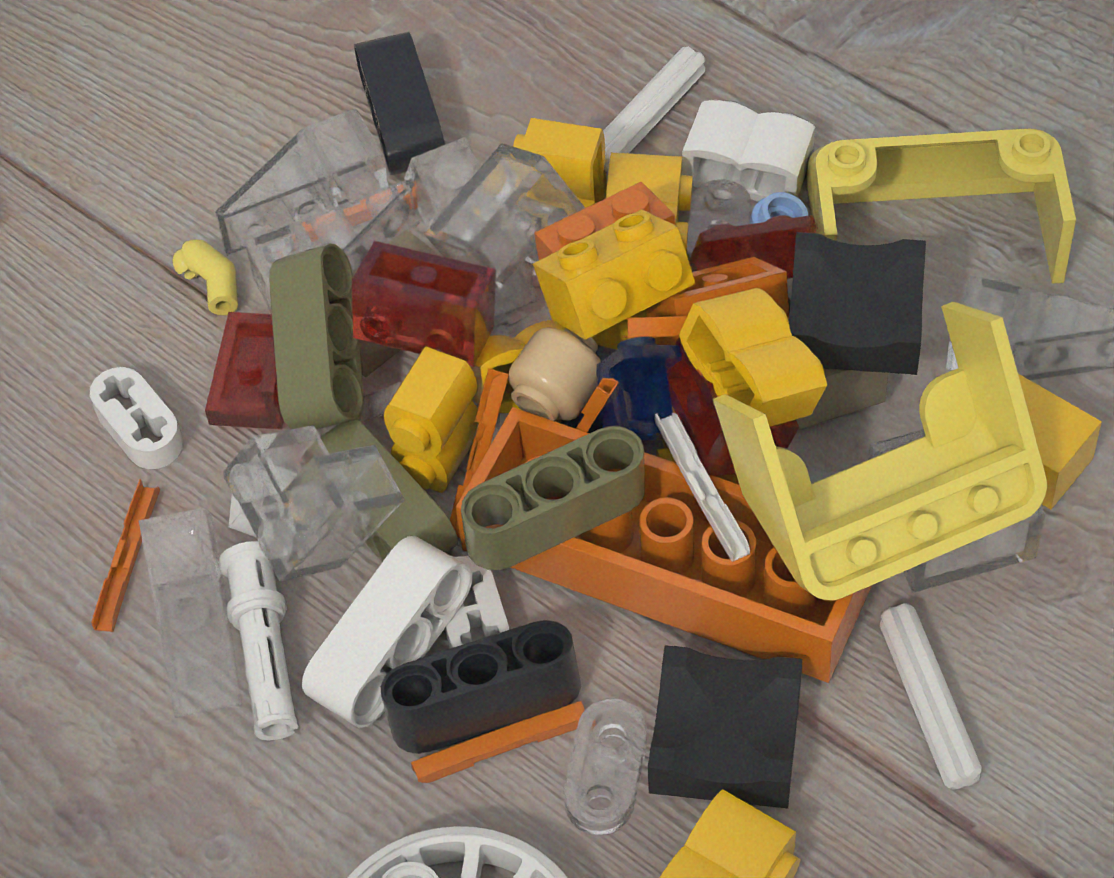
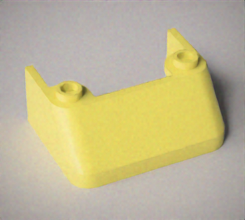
M1013 129L839 140L816 149L808 159L806 181L813 233L821 234L837 241L838 234L833 204L1034 192L1052 284L1064 283L1076 217L1061 147L1053 136L1037 129Z
M950 302L941 306L958 368L933 379L922 393L919 414L925 436L812 484L802 459L788 449L775 446L766 414L726 394L713 399L742 494L800 587L823 600L841 599L1025 520L1039 509L1046 495L1047 479L1003 317L956 302Z

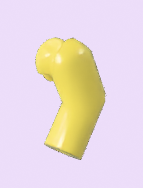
M194 239L185 241L182 248L173 255L172 263L175 271L178 274L184 272L186 279H194L200 275L206 280L208 309L216 315H229L235 312L238 308L236 269L233 262L204 240Z

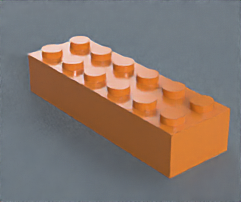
M512 407L456 506L462 550L467 552L461 505L468 491L485 481L590 433ZM645 452V493L638 506L625 514L510 567L761 659L775 657L802 659V674L827 683L831 680L872 587L871 585L837 600L817 598L800 587L745 500L740 485L708 474L724 504L728 506L745 535L750 548L749 555L732 562L699 506L677 463ZM611 469V470H608V471H610V472H617V471H620L621 469ZM554 496L547 498V500H557L563 497ZM493 524V525L487 526V527H485V528H493V529H494V528H497V527H501V526H503V525Z

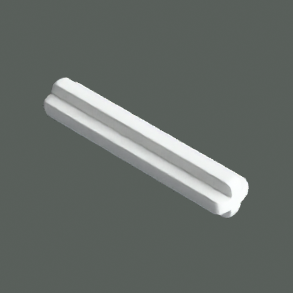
M689 46L682 47L603 130L605 138V172L609 170L611 152L630 153L705 72L703 64L705 57L701 52H695Z
M907 603L896 607H888L881 613L880 628L944 785L951 790L971 786L980 780L982 766L915 608Z

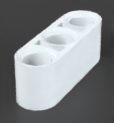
M407 536L399 541L311 658L302 678V689L305 695L358 728L368 727L374 723L385 711L380 688L384 677L392 669L404 663L423 658L467 597L472 584L470 567L416 536Z

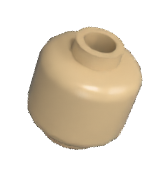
M547 327L536 331L509 370V382L514 389L511 394L514 403L523 411L552 421L576 419L605 374L604 366L595 353L598 350V345L594 339L590 337L585 340L566 328L563 331Z

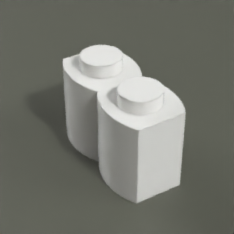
M703 101L682 151V175L693 176V186L715 193L739 192L743 196L757 202L776 192L789 193L798 198L807 172L808 159L813 153L815 126L804 119L788 113L767 112L758 114L732 101Z

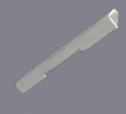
M673 412L672 416L660 420L658 414H655V423L729 558L733 562L749 555L750 548L745 535L728 506L724 504L702 465L697 451L678 415Z

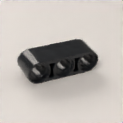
M410 32L354 44L361 82L390 175L446 163L447 153L440 122Z
M543 620L404 663L392 669L384 677L380 688L391 733L397 746L406 752L420 754L438 750L570 705L579 695L581 681L572 634L566 626L556 621Z

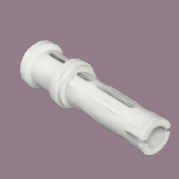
M250 541L239 543L226 549L220 555L219 567L222 575L227 577L229 581L231 600L226 607L227 617L234 628L240 630L245 672L254 718V734L261 740H279L293 735L295 729H298L279 624L284 618L287 607L284 596L277 591L274 569L277 568L279 560L275 547L265 542Z

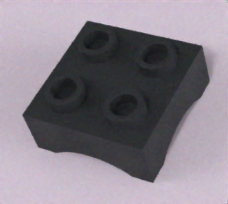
M796 232L789 326L792 336L802 341L820 360L825 369L917 375L922 338L926 241L902 239L881 245H856L835 241L817 233Z
M665 645L657 713L648 761L649 794L713 800L723 789L749 805L788 809L801 689L802 659L775 657L762 660H736L711 656L688 647Z

